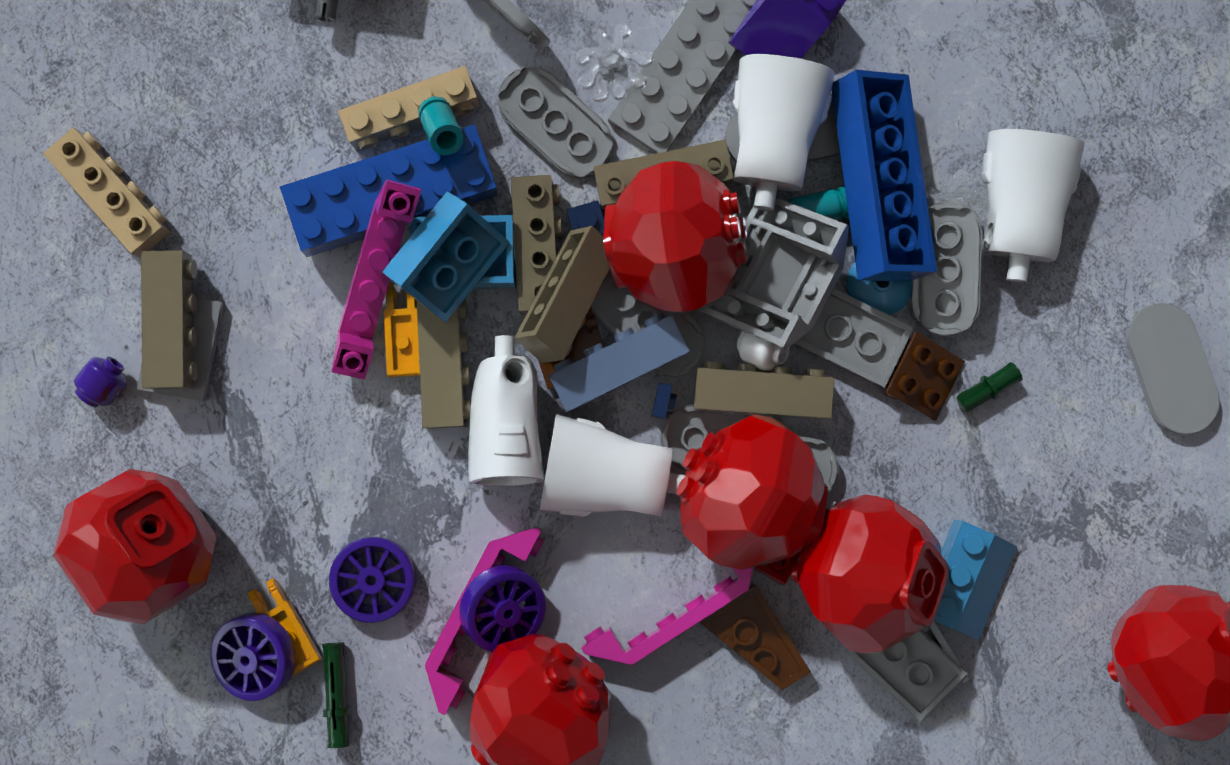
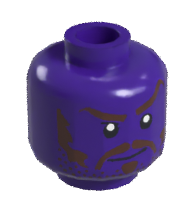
M109 356L106 359L100 357L91 358L74 379V384L77 388L75 390L76 395L92 407L112 404L127 384V379L123 373L124 366Z

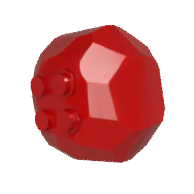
M669 161L640 170L621 191L617 204L605 206L604 250L617 288H627L635 299L655 309L677 312L696 310L725 296L735 279L739 267H741V263L747 262L745 242H740L741 238L747 237L744 217H737V213H740L738 193H732L721 181L696 164Z
M753 414L718 431L716 434L709 433L704 439L701 448L697 450L692 448L686 454L683 461V467L687 468L686 474L677 488V495L681 498L682 533L711 561L721 566L743 570L780 561L784 558L789 559L813 543L819 536L824 524L828 486L824 483L822 472L810 447L797 434L779 421L770 417Z
M129 469L66 505L53 557L93 615L127 623L146 624L207 584L216 535L190 495L177 480L154 472Z
M866 494L834 504L826 509L823 528L819 536L813 543L802 549L800 560L794 564L792 569V580L798 584L811 613L848 651L858 653L882 652L919 632L923 626H930L936 617L948 578V565L942 557L941 545L925 522L893 500Z
M1159 585L1148 589L1119 618L1111 637L1113 657L1107 665L1108 673L1114 682H1120L1130 711L1133 713L1138 712L1157 730L1169 736L1195 741H1206L1215 738L1230 726V601L1226 602L1217 592L1187 585Z
M531 634L498 645L490 654L473 697L469 723L470 741L472 743L471 752L475 760L481 765H599L607 745L612 717L611 693L604 683L605 674L603 669L596 663L589 662L569 644L560 643L542 634Z

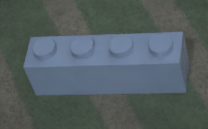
M663 313L655 315L644 321L646 328L634 333L633 329L629 328L614 336L615 343L605 348L602 343H599L583 351L585 358L573 363L572 359L568 358L554 365L555 372L548 376L566 412L589 403L688 354L690 351L673 316L670 315L665 318Z

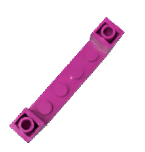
M386 179L375 200L338 328L331 369L332 373L363 380L366 378L374 351L372 339L390 278L382 272L398 253L407 222L412 223L421 193L420 188Z
M534 527L492 540L488 543L425 663V669L439 713L445 715L450 707L456 710L465 694V691L460 689L464 679L441 668V665L448 666L457 650V647L452 644L458 633L463 636L465 635L460 622L459 610L466 588L480 573L492 567L502 565L505 559L500 554L502 549L524 561L528 559L529 555L536 558L545 539L540 537L543 529Z
M753 567L743 570L733 568L738 578L732 580L731 576H728L713 586L716 592L705 599L702 594L693 598L685 604L687 610L677 617L673 613L665 616L656 623L658 629L648 636L645 631L637 634L627 641L630 647L626 650L611 627L604 631L601 626L584 636L586 643L582 645L581 649L586 655L633 665L748 591Z

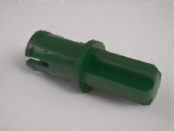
M1010 362L990 376L984 375L980 377V382L957 395V403L964 412H969L991 398L996 400L999 398V393L1022 381V374L1017 366Z

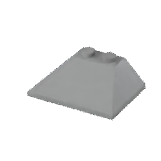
M776 198L773 211L756 209L753 205L745 221L747 237L741 238L740 241L745 242L747 262L741 263V267H739L726 295L700 308L699 311L776 346L787 349L813 329L844 268L849 226Z

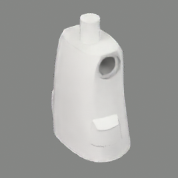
M751 54L740 58L738 80L735 81L733 106L738 113L739 152L734 181L757 187L754 208L773 211L777 190H802L808 153L819 126L828 117L827 113L832 99L830 93L835 77V72L830 67L809 60L780 55Z
M999 129L988 133L987 151L983 155V172L981 173L982 180L987 185L984 252L990 255L1009 258L1006 280L1027 282L1030 261H1056L1061 245L1067 207L1071 195L1078 188L1077 184L1082 169L1080 162L1085 146L1083 140L1062 134L1025 129Z
M495 336V357L481 361L474 380L470 407L468 480L469 484L522 486L545 481L537 422L536 371L530 358L515 356L514 336Z
M556 414L540 510L560 512L561 515L585 517L591 514V512L633 511L662 516L666 493L677 494V488L685 475L670 473L672 448L633 441L606 430L598 421L593 422L579 417L573 419Z

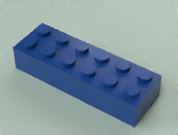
M854 70L834 81L831 90L858 281H912L937 272L909 75Z
M473 124L461 128L464 135V143L456 153L450 155L436 153L431 148L427 139L279 186L301 252L306 257H310L363 240L375 200L386 179L421 189L414 217H427L447 191L468 205L498 196L497 187L476 125Z

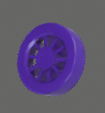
M367 537L348 544L334 559L329 573L331 596L338 608L348 617L364 623L382 622L400 613L410 602L416 587V570L410 555L398 543L383 537ZM373 552L383 553L378 565H374ZM365 553L368 567H365L358 559L359 556ZM388 557H391L397 566L385 571L383 566ZM352 563L359 569V574L348 572ZM400 570L401 582L388 579V574ZM347 578L356 579L357 585L349 588ZM386 585L399 587L395 597L385 588ZM360 589L362 594L356 600L351 592ZM378 592L388 600L387 603L379 605ZM368 594H371L372 606L363 604Z
M509 565L492 567L475 577L466 588L460 603V622L465 633L480 648L493 652L502 643L536 634L545 617L546 599L540 584L524 570ZM507 581L504 591H502L500 582ZM492 587L494 595L491 597L486 596L485 593ZM481 599L487 603L486 607L477 608ZM477 618H483L479 623L476 620Z
M256 612L242 614L224 623L213 637L210 649L213 672L222 687L233 696L245 701H260L280 691L290 681L295 668L294 646L285 628L272 617ZM261 633L266 636L262 641H260ZM270 643L273 645L275 651H270L268 647ZM277 659V665L270 660Z

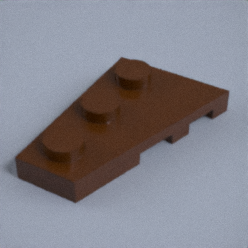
M755 584L750 586L748 591L699 622L781 690H784L811 672Z

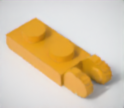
M394 284L388 285L385 296L384 328L387 377L420 376L417 300L405 291L407 308L396 309L397 292Z
M272 578L266 583L270 594L278 605L277 607L269 611L262 594L257 589L249 591L248 596L257 613L272 617L289 634L295 650V668L292 675L294 676L323 658L291 601L287 600L286 594L279 582Z

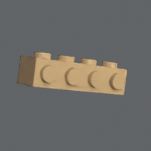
M463 66L338 110L348 141L357 151L372 149L378 146L380 142L391 138L400 139L406 137L411 131L422 128L423 126L418 117V109L420 104L430 97L436 96L446 99L456 117L472 113L474 109L480 107L467 68Z
M71 128L48 148L43 155L131 254L141 258V251L152 250L171 233L164 224L168 219L155 205L150 208L143 200L146 196L144 191L134 181L131 180L128 183L121 176L124 169L113 157L105 158L99 151L102 144L89 131L83 134L76 128Z

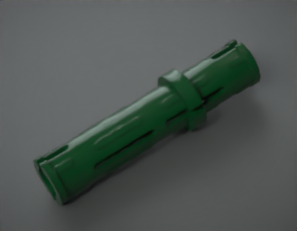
M344 642L322 644L326 709H323V717H327V748L331 749L350 746L347 716L351 714L350 707H347Z

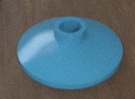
M855 262L852 264L847 275L846 285L849 296L888 315L901 310L912 295L913 280L888 281L885 288L879 287L876 281H858Z

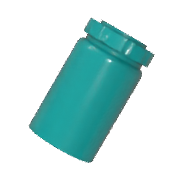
M436 96L424 100L418 109V117L431 148L440 155L456 153L464 143V135L449 102L442 97Z
M845 187L788 198L789 203L839 222L841 219L843 221L849 220Z

